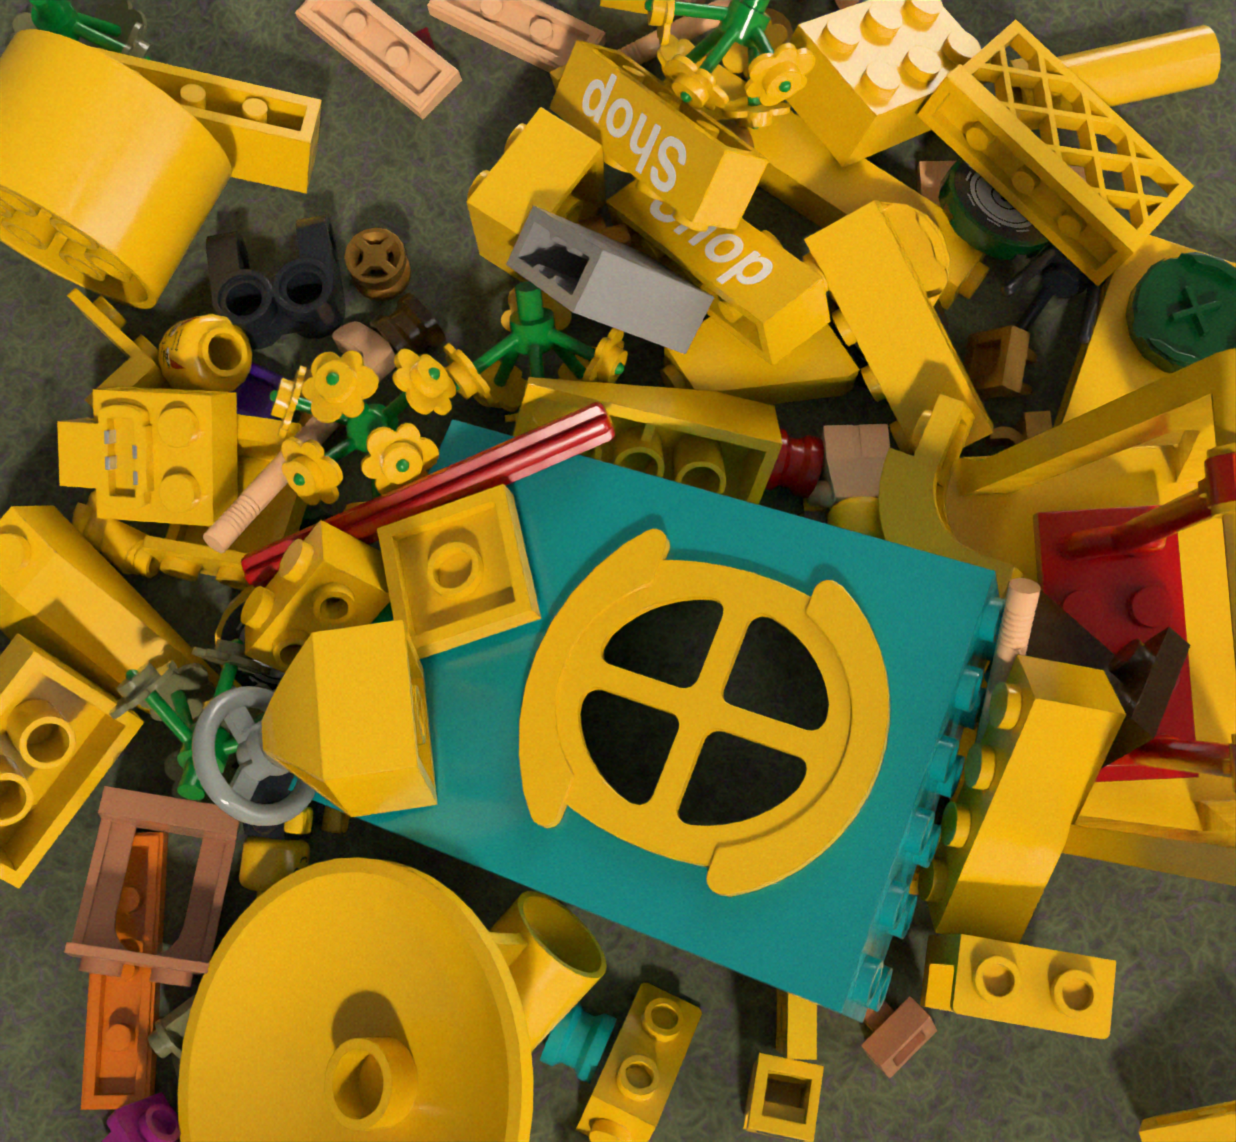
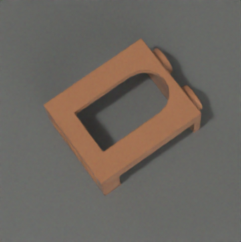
M104 786L98 814L101 817L98 835L72 942H66L64 953L72 957L81 958L78 971L121 977L123 965L127 964L152 968L149 978L151 982L191 987L193 974L203 976L204 973L207 974L241 821L226 814L216 804ZM136 828L203 838L183 929L178 940L169 949L156 955L128 951L120 943L115 931L116 914Z

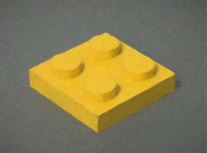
M504 484L377 528L394 621L404 620L419 659L541 619L514 495Z

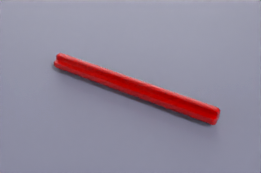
M594 402L323 521L369 545L379 540L377 528L501 484L506 486L606 443L615 436L614 425L606 408L600 402ZM318 523L244 555L241 559V565L248 584L253 585L255 588L258 586L265 588L279 571L281 560L288 547L297 539L304 541Z

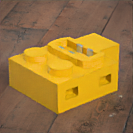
M141 387L93 389L94 418L86 417L57 421L60 486L96 488L97 518L212 526L238 498L236 392Z

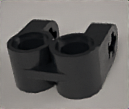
M327 214L296 220L300 258L287 262L278 270L276 275L264 277L261 273L250 269L247 248L238 230L206 237L211 302L216 315L228 317L233 325L243 330L249 339L251 349H264L272 346L282 335L297 333L308 339H321L332 335L341 326L345 318L346 304L336 239ZM311 295H320L312 303L301 304L305 298ZM259 306L252 314L241 316L248 308Z

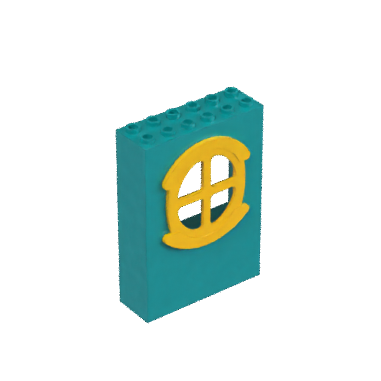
M452 419L439 448L437 463L430 469L428 475L514 438V436ZM582 455L573 456L506 485L514 495L541 619L420 659L424 669L438 805L354 818L863 1023L867 1009L878 1012L886 997L893 968L884 965V960L892 936L903 939L910 927L917 904V896L910 894L909 889L916 867L920 865L928 868L934 857L941 833V825L934 823L940 797L942 795L952 798L958 787L965 762V756L958 754L962 733L965 727L976 730L980 722L987 689L981 687L987 661H991L994 656L1006 600L999 597L996 572ZM691 600H713L723 606V616L698 680L691 687L679 688L610 665L604 660V649L611 637L624 625L650 610L672 603ZM390 602L371 624L394 621ZM768 617L784 626L799 639L816 661L827 689L829 701L826 721L819 729L805 730L730 705L725 701V686L748 626L754 619ZM603 690L668 712L678 718L679 729L654 794L645 804H632L619 795L599 772L590 756L582 731L580 714L583 701L591 691ZM712 732H726L799 757L806 763V775L799 788L785 801L756 817L725 825L701 826L686 824L679 816V807L707 736ZM294 775L288 790L292 791L298 780L297 776ZM316 791L312 800L344 813Z

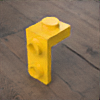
M74 288L67 295L83 315L129 358L96 389L111 387L171 388L161 373L158 362L159 350L142 334L134 341L127 337L120 329L128 322L105 298L99 296L92 303L77 288ZM92 392L84 400L93 408Z
M642 983L580 1118L576 1131L588 1136L591 1142H648L658 1124L702 1016L701 1009L649 983Z

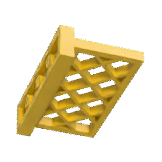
M1016 19L963 66L959 64L948 73L917 114L931 130L1097 286L1146 241V237L1194 187ZM1010 46L1028 63L1029 70L1008 67L1005 48ZM979 81L994 83L996 97ZM1011 86L1032 89L1035 106L1014 103ZM1050 92L1062 94L1072 104L1073 112L1053 109ZM1024 123L1039 125L1041 139ZM1057 128L1077 131L1080 149L1060 146ZM1095 134L1105 135L1116 145L1118 154L1098 152ZM1068 165L1083 167L1086 182ZM1102 170L1120 172L1125 192L1106 189ZM1140 175L1150 177L1168 195L1160 197L1144 194ZM1114 208L1128 209L1131 224Z

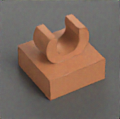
M911 996L896 1011L884 1001L878 1012L867 1009L863 1022L871 1029L873 1034L861 1047L873 1063L890 1079L937 1030L931 1016Z

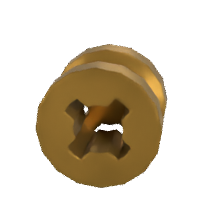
M382 228L366 229L353 236L346 247L344 257L348 272L352 276L353 283L360 294L375 301L391 300L402 294L410 283L412 272L404 245L398 236ZM371 270H382L385 273L370 275Z

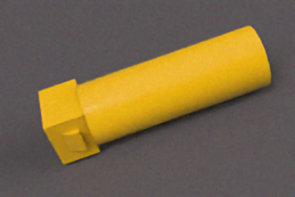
M1201 25L1058 56L1057 58L1109 107L1214 84L1220 70L1221 54L1219 43L1213 30L1209 26ZM1023 58L1010 60L1009 67L1029 70L1028 63ZM1011 86L1014 103L1035 106L1032 89ZM1050 92L1053 109L1073 112L1072 104L1062 94ZM1024 123L1031 131L1039 129V125Z

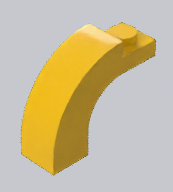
M939 394L933 410L926 409L916 424L912 438V445L917 448L914 456L890 447L888 448L879 484V514L883 534L886 541L994 570L996 572L999 597L1006 599L1009 582L1015 578H1024V574L1014 565L976 552L961 544L953 533L946 512L948 484L976 417L965 402Z

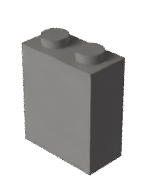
M534 205L506 263L507 266L573 313L683 354L687 353L714 299V296L644 252Z

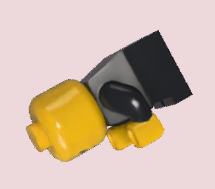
M288 772L280 776L270 775L259 781L250 801L260 804H273L283 800L292 792L288 789L294 774ZM311 800L299 815L285 823L272 826H256L243 823L244 834L251 836L247 837L243 845L239 872L241 885L244 888L257 891V898L276 882L297 870L307 867L309 864L310 847L305 840L311 839L315 825L322 824L321 829L325 832L345 833L348 828L349 816Z

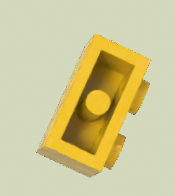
M320 520L304 541L297 539L288 547L281 560L279 571L265 588L262 586L256 587L247 598L241 612V622L245 624V655L286 673L293 659L312 632L371 624L390 602L381 551Z

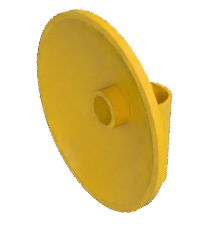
M354 857L327 860L297 870L272 885L257 897L238 917L212 956L207 974L204 973L190 1010L180 1058L178 1080L180 1142H529L533 1114V1066L531 1052L605 974L607 964L602 948L591 931L574 913L555 899L539 892L527 891L522 893L497 922L487 930L472 909L453 891L435 878L410 866L387 860Z

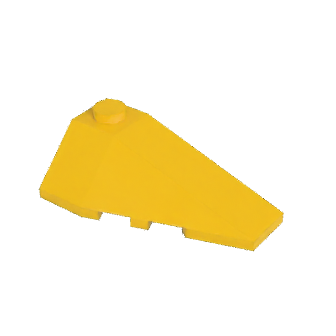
M528 377L513 430L514 437L594 402H600L610 415L614 425L615 436L612 440L578 455L759 505L783 444L774 405L716 391Z
M54 505L11 506L0 519V630L11 641L17 633L120 699L122 696L116 688L126 679L127 671L130 669L137 670L147 662H150L155 669L163 667L171 660L177 665L176 668L189 663L201 664L208 672V681L214 684L216 690L220 676L201 657L191 654L192 648ZM213 697L210 700L203 702V709L208 705V703L213 699ZM140 704L136 706L137 708L150 714V709H146L142 707Z

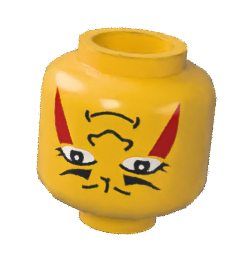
M207 314L179 321L168 329L159 344L158 362L163 377L173 389L232 392L245 382L251 370L252 350L246 334L241 328L233 325L228 317Z

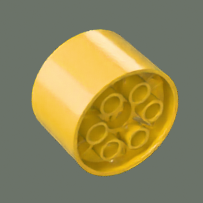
M37 29L21 30L14 35L0 57V241L55 275L114 302L141 309L154 307L232 174L229 159L216 139L193 115L164 91L135 71L104 53L71 38Z

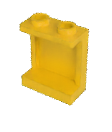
M237 414L238 497L281 451L283 441L294 437L302 429L303 426L300 423L291 422L285 437L281 438L278 437L281 420ZM287 483L224 553L215 551L203 539L204 533L211 526L170 524L165 538L146 535L141 548L161 562L159 569L165 574L187 581H197L199 573L216 576V581L243 591L246 587L252 585H249L244 577L241 559L247 553L298 532L307 503Z
M965 934L928 935L920 1006L951 1011L971 1017L1096 1039H1106L1110 1035L1116 961Z

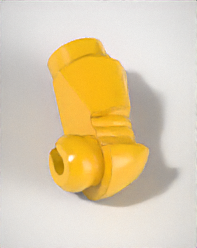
M96 490L91 492L86 505L77 503L73 512L72 525L98 552H102L106 560L123 574H140L147 578H152L160 571L161 562L141 548L144 538L148 534L119 520L97 518Z

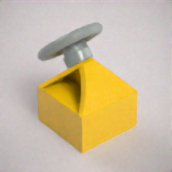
M404 620L312 632L293 659L275 692L265 688L245 686L227 690L211 700L201 712L195 724L192 737V757L195 771L203 789L211 800L234 819L256 826L279 825L295 818L308 806L316 791L350 817L438 805L424 669ZM247 708L265 711L263 719L255 724ZM223 719L238 743L236 757L239 767L230 785L222 776L215 757V737ZM288 772L298 777L294 789L283 800L273 804H260L250 801L259 781L270 775L280 776Z

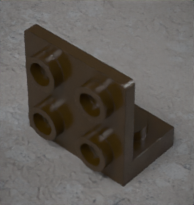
M1040 590L1026 656L1104 670L1126 713L1101 767L1102 769L1155 738L1191 645L1173 629L1168 627L1145 643L1139 639L1132 640L1115 655ZM993 658L984 673V679L987 683Z

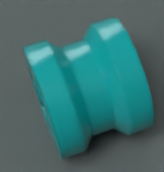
M578 1002L550 1032L540 1061L550 1066L563 1063L574 1069L578 1079L590 1084L617 1018L606 1013L593 1016L583 1011L581 1003Z

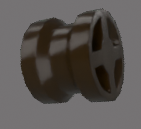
M409 292L397 301V309L389 316L379 315L369 323L372 330L389 342L395 355L401 349H408L419 356L427 347L436 349L446 341L445 334L435 318Z

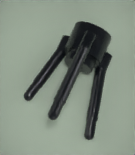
M1050 242L1044 251L1002 287L1001 295L1004 298L1011 297L1042 271L1044 286L1015 325L1028 332L1053 295L1065 299L1072 298L1076 294L1084 292L1087 288L1078 334L1079 342L1086 344L1092 336L1102 287L1109 277L1097 286Z

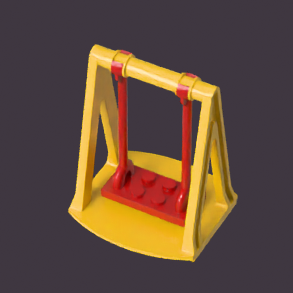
M1236 348L1206 357L993 456L959 458L947 488L946 512L950 527L961 544L976 552L1016 566L1024 574V578L1038 583L1041 591L1113 654L1116 655L1132 640L1139 639L1145 643L1168 627L1173 629L1191 645L1155 738L1100 770L1076 823L1070 824L1062 853L1236 886ZM1184 430L1179 444L1133 447L1167 433ZM987 661V664H986L984 673H985V671H986V669H987V667H988L990 661ZM983 674L981 687L987 688L988 683L985 681ZM965 727L962 733L958 754L965 756V762L969 749L975 743L978 727L976 730ZM965 762L956 792L952 798H949L950 802L957 801L964 784Z

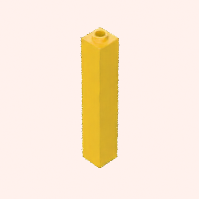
M707 56L703 57L701 59V62H703ZM718 64L712 75L717 81L716 85L727 94L729 101L747 96L744 90L746 81ZM666 78L663 82L671 87V83ZM717 106L714 110H709L705 107L701 108L703 112L714 120L730 119L736 121V118L724 117L721 108ZM791 110L788 114L773 115V124L757 129L745 127L752 136L754 149L769 159L758 182V186L822 228L827 227L873 200L908 204L930 216L944 234L951 258L948 282L939 297L942 307L948 310L959 294L970 299L990 270L988 266L982 263L986 254L976 250L957 235L949 223L953 217L952 214L867 159H862L842 167L803 119Z

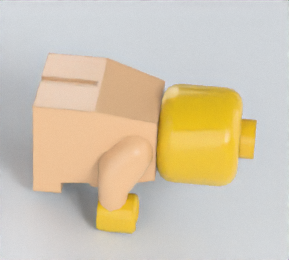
M888 424L824 426L821 437L824 445V458L820 474L821 480L818 481L809 498H803L804 511H825L829 525L885 540L879 514V484L883 463L890 447Z

